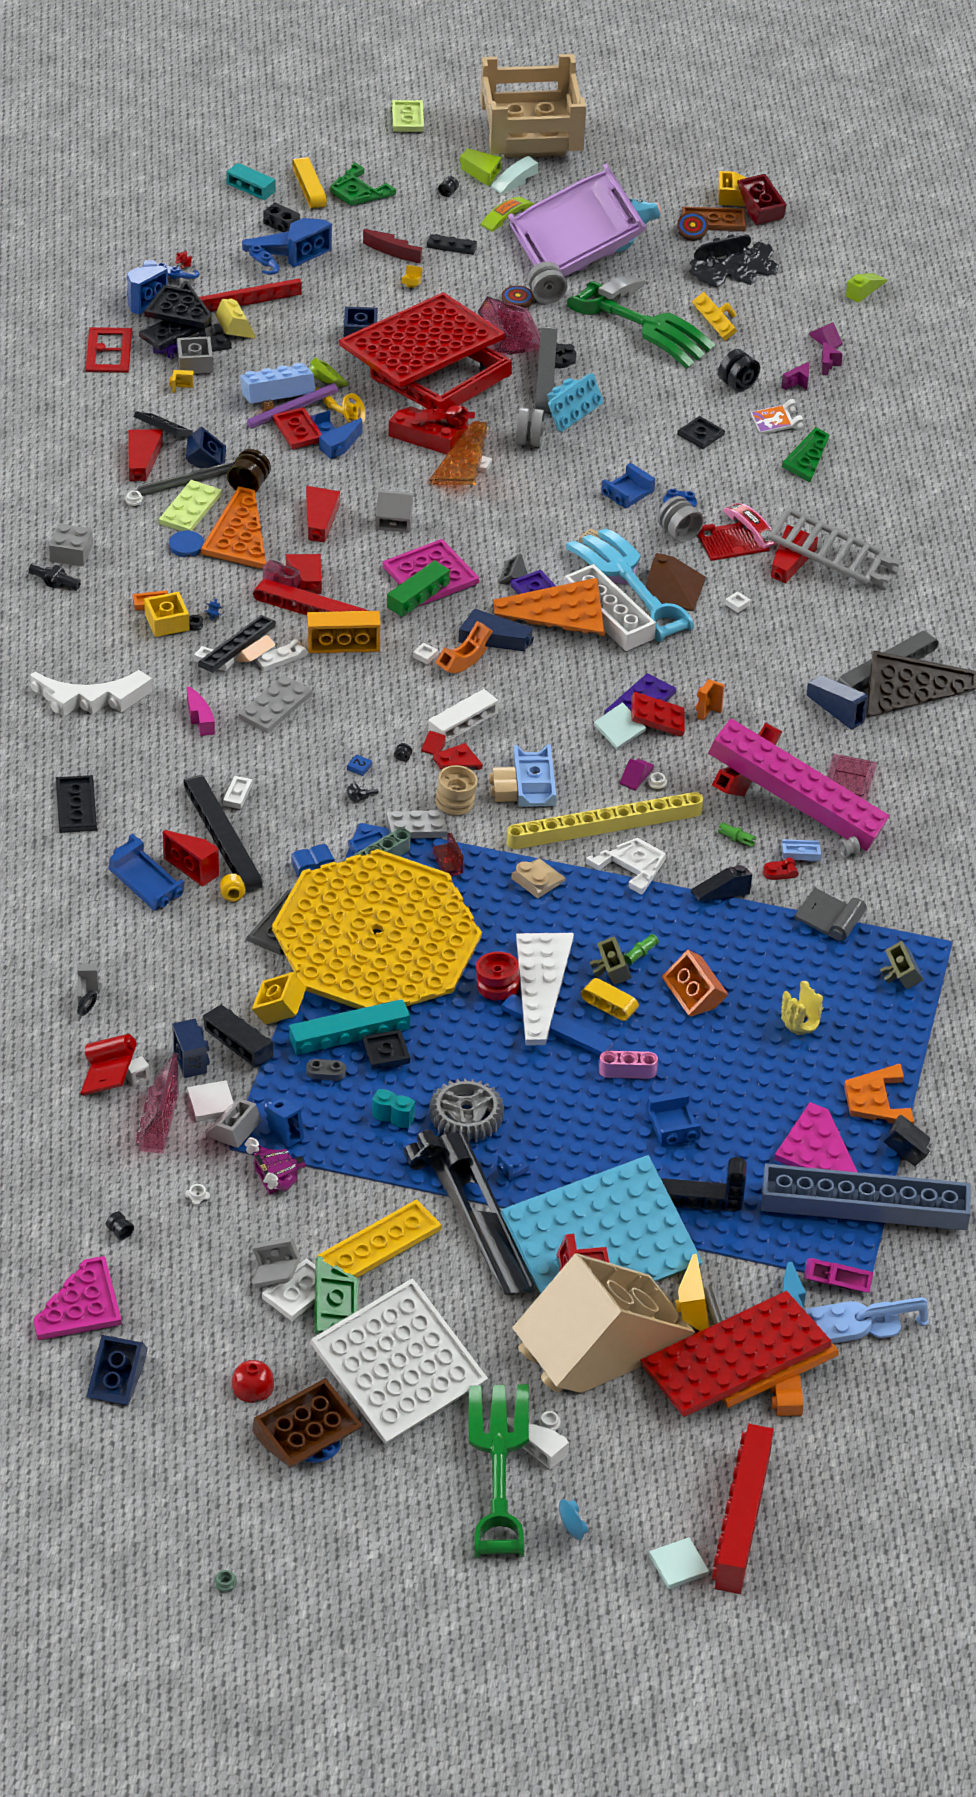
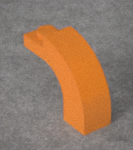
M476 621L467 639L455 649L444 647L435 663L450 673L464 671L475 664L488 648L485 644L493 631L481 622Z

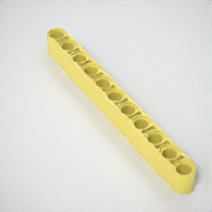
M692 792L513 824L507 829V846L511 849H521L697 817L702 813L703 796L700 793Z

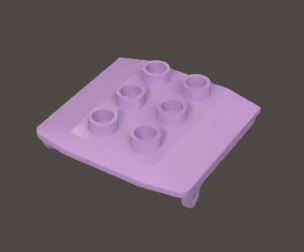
M607 163L603 165L604 171L572 184L534 204L516 217L512 213L508 215L510 226L533 266L541 262L550 261L560 267L563 276L575 271H582L588 264L599 258L614 254L617 249L626 245L647 229Z

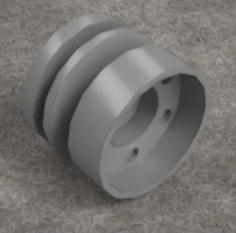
M675 496L663 504L659 510L657 521L676 541L683 543L698 535L704 524V517L684 497Z

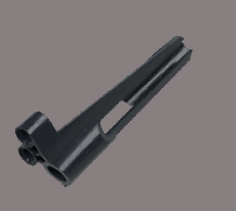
M425 1130L419 1133L416 1138L417 1143H411L403 1149L412 1170H419L429 1165L433 1167L504 1294L531 1293L534 1286L533 1279L500 1213L501 1210L465 1132L447 1133L441 1136H435L432 1130ZM467 1183L478 1184L491 1212L473 1211L463 1191V1186Z

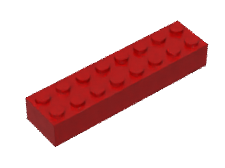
M748 1423L747 1431H742L740 1440L742 1445H740L736 1461L738 1462L734 1467L733 1482L730 1485L729 1500H727L725 1508L726 1514L722 1521L721 1536H719L718 1550L713 1564L712 1580H715L716 1590L741 1594L771 1455L774 1428Z

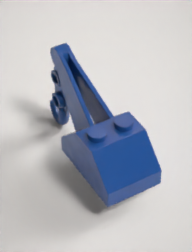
M302 218L291 223L288 232L242 240V250L249 252V255L263 266L273 268L271 271L262 270V273L274 275L278 273L279 265L271 254L288 256V263L296 267L331 251L332 224L325 219Z
M154 260L144 261L142 267H137L127 272V297L130 311L136 314L143 313L164 285H168V276L171 279L183 278L191 280L198 278L200 272L194 270V274L183 272L179 267L167 266L166 263H158L156 265Z

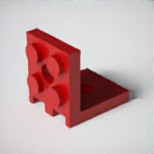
M574 1234L565 1235L556 1253L561 1266L559 1272L575 1253L609 1263L607 1247L577 1249Z

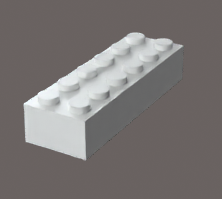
M594 564L565 576L564 584L597 578L604 630L625 651L655 639L656 622Z

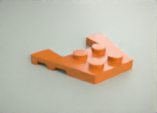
M901 1064L845 1080L844 1088L850 1116L870 1120L880 1118L888 1120V1123L893 1124L896 1118L902 1115L914 1124L911 1108L890 1109L884 1083L903 1082L904 1076Z

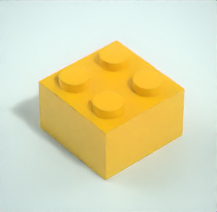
M179 592L144 598L145 616L155 637L189 630V613Z
M294 972L264 980L261 983L252 1010L264 1024L292 1018L298 1013L307 987Z

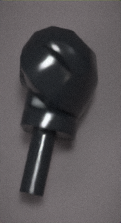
M353 782L347 787L346 793L351 801L357 802L368 799L369 794H378L379 790H368L366 786H358Z

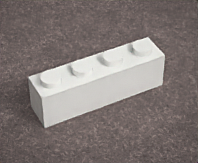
M485 689L474 693L472 696L429 719L428 732L434 731L446 736V742L497 714L498 699Z

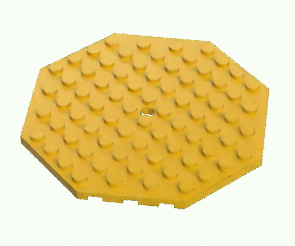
M379 849L371 851V854L361 856L359 854L346 858V861L340 863L331 862L324 864L319 869L312 871L310 869L303 870L272 924V930L294 973L307 987L305 991L356 1009L401 999L404 1000L406 1006H410L453 993L482 936V931L475 924L473 915L469 908L465 906L463 897L452 883L449 873ZM379 929L382 932L375 935L372 930Z

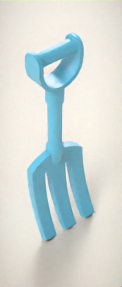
M605 528L598 531L601 539L593 535H587L582 537L583 544L576 541L566 543L567 550L580 556L589 565L594 564L606 576L620 575L622 579H625L643 600L646 608L651 612L650 617L655 622L660 618L677 620L662 627L656 623L655 640L657 642H662L664 637L684 629L690 631L694 628L691 616L682 607L669 603L661 604L633 573V569L638 565L641 555L628 541L617 533Z

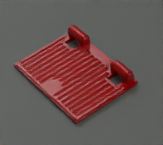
M739 520L738 523L716 527L713 523L705 524L698 533V537L711 561L770 551V548H762L754 540V533L749 529L745 530L744 524ZM711 531L712 535L705 536L704 532Z

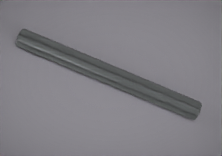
M228 462L138 486L137 491L143 496L188 484L190 480L200 481L223 475L228 472L233 463Z

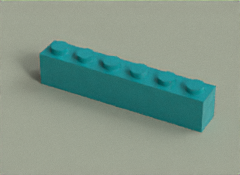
M403 999L291 1024L289 1025V1039L296 1055L360 1041L362 1036L395 1030L410 1029V1013Z

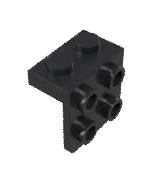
M899 1115L883 1142L915 1167L928 1156L930 1150L927 1146L930 1142V1137L904 1116Z

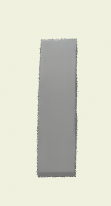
M634 275L618 277L601 286L598 294L609 299L621 298L624 295L629 297L643 287L647 281Z

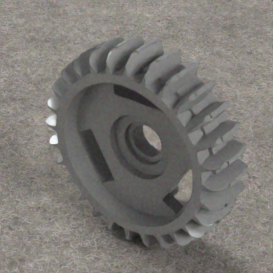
M465 1078L462 1082L456 1079V1083L449 1081L448 1086L443 1084L442 1089L437 1088L436 1093L433 1094L429 1108L430 1120L434 1128L438 1129L439 1134L465 1132L468 1141L474 1139L477 1142L478 1138L485 1140V1135L491 1137L492 1132H497V1128L501 1126L503 1121L504 1104L499 1092H495L494 1087L489 1088L488 1083L482 1085L481 1080L476 1083L474 1079L467 1081ZM463 1105H470V1106H472V1108H471V1109H463L462 1106H463ZM487 1111L491 1112L487 1118L482 1120Z

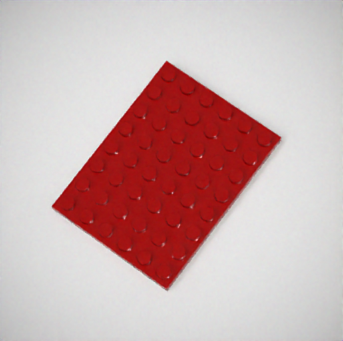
M442 292L340 339L339 346L401 388L490 345L498 343L505 339V333Z

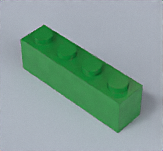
M434 560L387 594V608L404 617L450 584V569Z

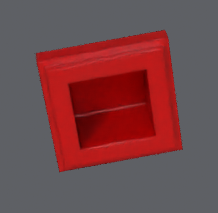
M429 731L421 751L431 755L441 752L446 746V736Z

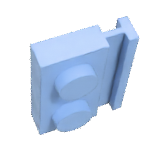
M782 839L783 860L790 857L795 861H821L820 841Z

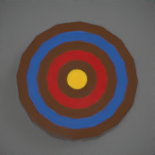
M698 212L684 213L677 221L678 234L682 235L686 240H700L708 232V221Z
M510 286L502 292V302L509 308L516 309L521 307V309H525L533 304V293L525 286Z

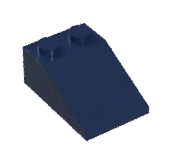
M101 1335L86 1397L128 1406L144 1367L148 1351L146 1345L143 1342Z

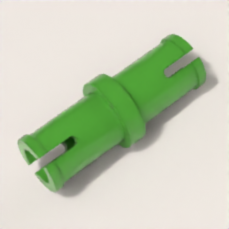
M724 822L720 824L719 828L722 830L718 829L719 834L732 838L734 842L739 841L749 847L754 846L755 841L753 840H756L755 835L746 833L742 828H735Z
M650 934L642 942H637L633 949L623 955L626 963L632 965L640 957L646 956L650 949L659 944L658 938L654 934Z

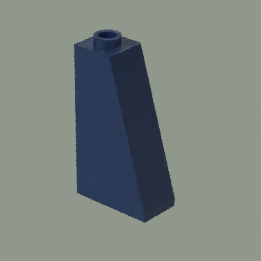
M475 608L459 628L458 642L460 643L467 639L476 621L481 622L493 631L485 644L487 647L525 651L528 646L532 645L534 636H532L533 628Z
M822 675L808 682L806 696L852 730L865 722L868 695Z

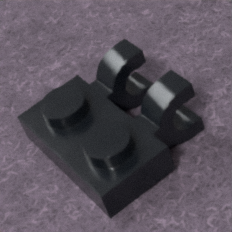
M220 323L213 324L215 332H213L214 336H210L212 352L232 349L228 334H222ZM205 329L197 334V337H206Z

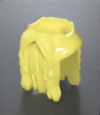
M801 981L799 1001L796 998H791L788 991H785L782 996L781 1019L785 1023V1027L796 1035H804L815 1031L820 1023L823 1010V996L816 994L814 989L809 987L810 985L807 981ZM804 1017L808 1018V1021L803 1023Z

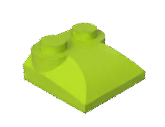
M316 357L310 362L309 369L313 372L314 379L328 384L335 383L337 387L349 385L327 362Z

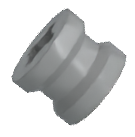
M855 836L850 837L848 840H839L838 847L843 858L849 857L850 854L857 855L860 853V844Z

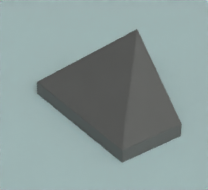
M521 554L507 560L499 580L500 584L510 583L511 580L528 574Z

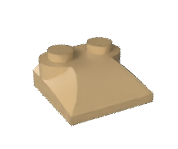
M540 858L532 862H520L516 866V871L512 873V879L536 898H540L566 880L564 876Z

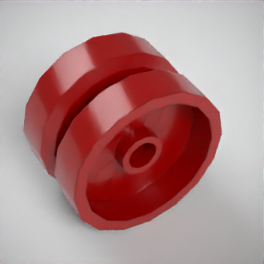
M491 952L483 955L477 961V989L483 997L491 1000H504L518 992L520 976L519 962L516 957L506 952Z

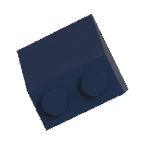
M201 426L187 438L186 459L190 464L197 468H209L225 464L226 445Z

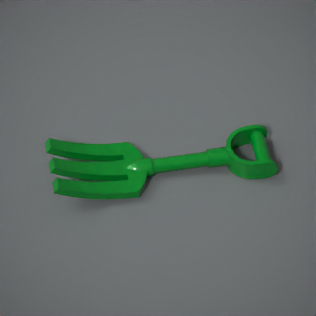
M590 281L583 291L567 299L568 307L578 313L592 315L604 311L642 325V338L666 351L686 369L694 361L681 348L688 352L695 360H699L705 353L692 340L699 344L706 352H709L715 346L700 330L672 313H662L654 317L645 316L618 305L617 302L598 294L599 288L603 285L595 281ZM592 296L597 297V299L588 300Z
M517 1384L514 1432H508L505 1385H493L490 1433H484L481 1385L469 1386V1444L478 1450L490 1453L492 1458L491 1514L482 1518L476 1526L475 1558H480V1554L520 1553V1557H525L522 1524L516 1517L508 1513L506 1458L509 1452L518 1450L529 1443V1384ZM499 1526L508 1527L519 1537V1539L481 1540L486 1531Z

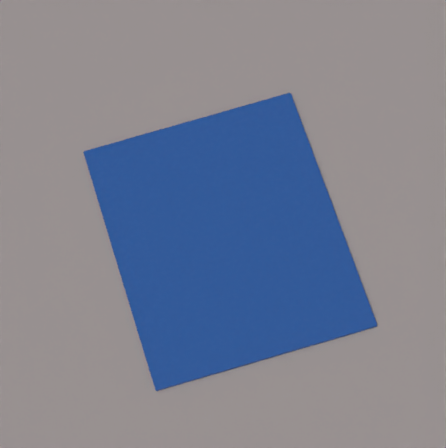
M360 823L353 838L380 829L386 835L390 834L389 828ZM411 838L410 850L400 857L449 873L452 883L463 897L465 906L469 908L473 915L475 924L482 931L481 939L454 992L406 1006L410 1013V1029L401 1032L410 1055V1064L371 1070L362 1040L296 1055L289 1039V1025L357 1010L351 1006L305 991L296 1016L278 1022L272 1037L274 1057L261 1064L247 1101L257 1105L261 1122L239 1148L229 1145V1149L232 1151L249 1154L246 1151L247 1146H245V1142L248 1138L252 1137L258 1141L260 1146L266 1149H286L292 1159L303 1156L306 1167L449 1197L433 1167L429 1165L419 1170H412L403 1153V1149L411 1143H417V1135L422 1131L432 1130L435 1136L444 1134H439L438 1129L434 1128L429 1114L430 1101L437 1088L442 1089L443 1084L448 1086L449 1081L456 1083V1079L460 1082L464 1081L465 1078L467 1081L474 1079L476 1083L481 1080L482 1085L488 1083L489 1088L494 1087L495 1092H499L504 1104V1117L501 1126L497 1128L496 1133L492 1132L491 1137L485 1135V1140L478 1138V1141L475 1142L472 1139L469 1143L499 1208L504 1209L649 1155L660 1178L726 1183L728 1161L733 1157H741L746 1160L747 1169L744 1201L740 1211L727 1212L675 1207L697 1250L786 1269L788 1262H792L796 1271L805 1273L807 1259L809 1258L873 1272L885 1225L884 1222L761 1211L765 1164L788 1166L774 1160L775 1153L811 1102L829 1110L857 1172L897 1175L901 1156L883 1142L893 1124L888 1123V1120L880 1118L870 1120L850 1116L844 1083L845 1080L901 1064L904 1076L903 1082L884 1083L890 1109H913L952 942L950 940L860 922L856 924L846 940L839 941L795 919L794 916L798 911L795 909L735 897L698 901L691 893L690 888L651 881L645 892L641 895L629 888V881L634 877L545 859L541 860L564 876L566 880L540 898H536L512 879V873L516 871V866L520 862H532L538 858L440 838ZM350 847L345 859L354 855ZM379 929L372 930L375 935L382 932ZM573 933L571 952L568 957L554 1013L613 1040V1046L609 1051L652 1052L658 1057L656 1076L649 1079L604 1077L599 1073V1055L550 1032L546 1045H526L523 1020L501 1010V1005L506 999L491 1000L479 993L476 976L477 961L483 955L491 952H506L518 960L516 934ZM650 934H654L658 938L659 944L650 949L646 956L640 957L632 965L627 964L631 979L613 985L607 971L595 977L592 971L594 969H592L589 962L602 959L597 943L615 936L624 955L633 949L637 942H642ZM900 941H903L911 951L924 979L909 989L905 988L898 977L888 984L880 970L883 967L892 965L885 950ZM687 950L702 956L729 994L715 1009L694 1016H689L662 978L663 974ZM598 978L634 997L638 1001L639 1007L626 1021H622L584 1001L581 991L592 979ZM801 981H807L810 985L809 987L814 989L816 994L823 996V1010L820 1023L815 1031L804 1035H796L785 1027V1023L781 1019L782 996L785 991H788L791 998H796L799 1001ZM519 987L518 992L515 994L516 996H519V997H521V988H520V987ZM804 1017L803 1023L807 1022L808 1018ZM313 1059L341 1061L346 1065V1076L338 1081L312 1079L306 1074V1065ZM378 1089L389 1090L397 1096H406L415 1101V1119L409 1128H401L391 1122L380 1121L372 1116V1099ZM688 1091L689 1107L695 1122L701 1125L700 1139L661 1146L647 1111L648 1097ZM280 1098L286 1099L301 1109L304 1139L288 1148L269 1129L267 1113L264 1111L266 1103L275 1102ZM463 1105L462 1108L471 1109L472 1106ZM487 1111L482 1120L487 1118L491 1112ZM518 1153L529 1164V1171L509 1181L497 1170L498 1155L503 1154L508 1158ZM467 1183L463 1186V1191L468 1201L488 1205L478 1184Z

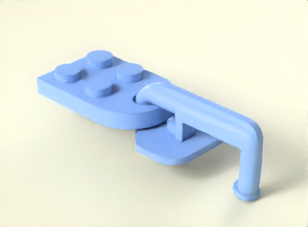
M923 1297L896 1302L874 1303L869 1307L859 1302L850 1301L805 1309L806 1313L830 1338L832 1343L857 1340L868 1333L877 1338L896 1336L901 1331L898 1316L901 1313L919 1311V1316L916 1318L917 1323L920 1325L928 1324V1301Z

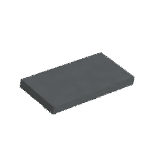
M287 890L247 936V941L276 954H282L283 950L272 930V924L291 891Z

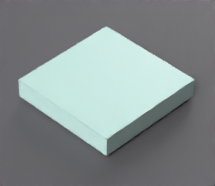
M621 703L594 721L595 727L616 750L646 730L644 725L631 721V711L624 703Z
M690 1537L649 1551V1557L668 1590L709 1575V1570Z

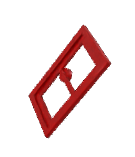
M89 327L86 372L128 373L132 328ZM98 334H123L122 348H109L104 343H97ZM96 351H121L120 364H95Z

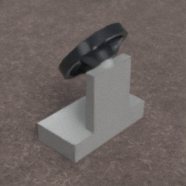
M77 964V1013L81 1016H85L93 1008L97 1000V993L95 992L99 991L97 964Z

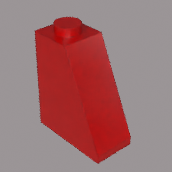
M285 554L286 571L297 586L304 591L322 594L321 554Z

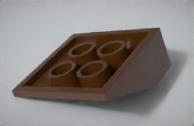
M656 553L651 565L646 588L661 604H675L684 610L694 612L706 576L673 556Z

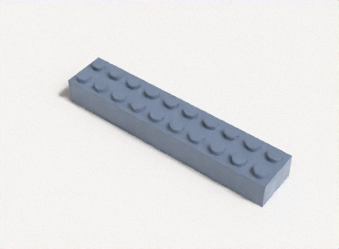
M765 1164L761 1211L968 1230L971 1183Z

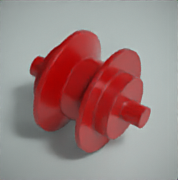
M187 251L176 253L175 263H181V269L192 266L193 257H187Z

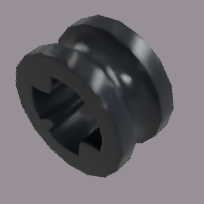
M190 615L189 630H201L203 628V618L200 615Z
M405 743L397 745L394 752L396 759L404 762L408 761L413 752L411 746Z

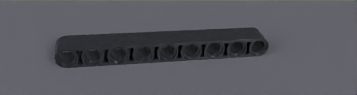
M201 774L184 779L186 793L232 874H237L244 882L245 892L262 888V879L205 777Z

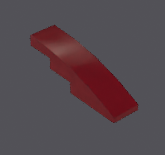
M368 229L363 230V244L389 256L421 263L422 247L408 245L407 240L396 239L395 234Z

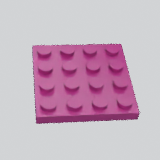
M443 539L382 561V567L399 585L434 560L450 569V584L419 606L479 583V577Z

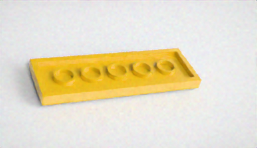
M416 1199L316 1255V1257L321 1256L324 1258L323 1261L334 1267L336 1265L343 1269L345 1273H350L358 1278L441 1231L442 1224Z

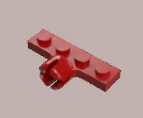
M454 405L446 409V412L445 409H434V412L433 409H422L421 413H416V419H446L452 426H463L469 419H475V412H468V408Z

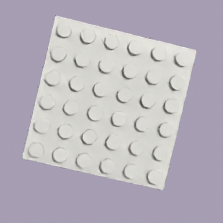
M413 1278L315 1336L309 1342L385 1445L468 1394L469 1386L482 1385L488 1380L487 1376Z

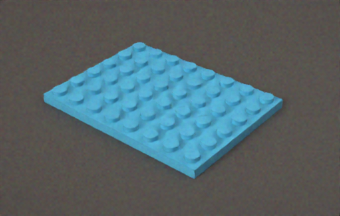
M649 1155L506 1207L500 1212L540 1294L559 1273L561 1266L556 1253L566 1234H574L577 1249L607 1247L609 1263L649 1274L655 1282L685 1272L693 1254H697L699 1266L703 1263Z

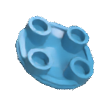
M562 1499L559 1502V1513L562 1523L572 1537L576 1540H581L584 1534L588 1532V1526L585 1521L580 1519L578 1504L575 1500L568 1501Z

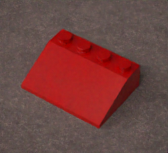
M411 406L396 411L389 420V437L449 456L471 428L469 424L452 426L446 419L417 420L416 413H421L422 410Z

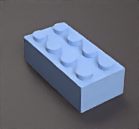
M295 363L290 367L279 366L277 369L272 370L266 368L262 369L261 372L248 371L240 375L242 395L250 404L299 396L315 391L314 374L303 363Z

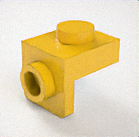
M407 265L401 284H406V287L409 288L418 286L421 283L423 268Z
M173 370V376L169 377V387H172V393H176L177 387L193 388L194 371Z

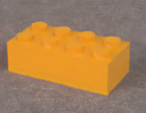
M379 611L307 612L308 653L380 652Z

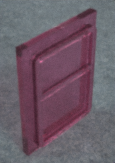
M834 754L827 777L867 801L877 762Z

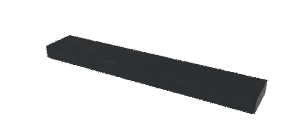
M260 615L199 660L198 667L212 673L273 629L276 626V621Z

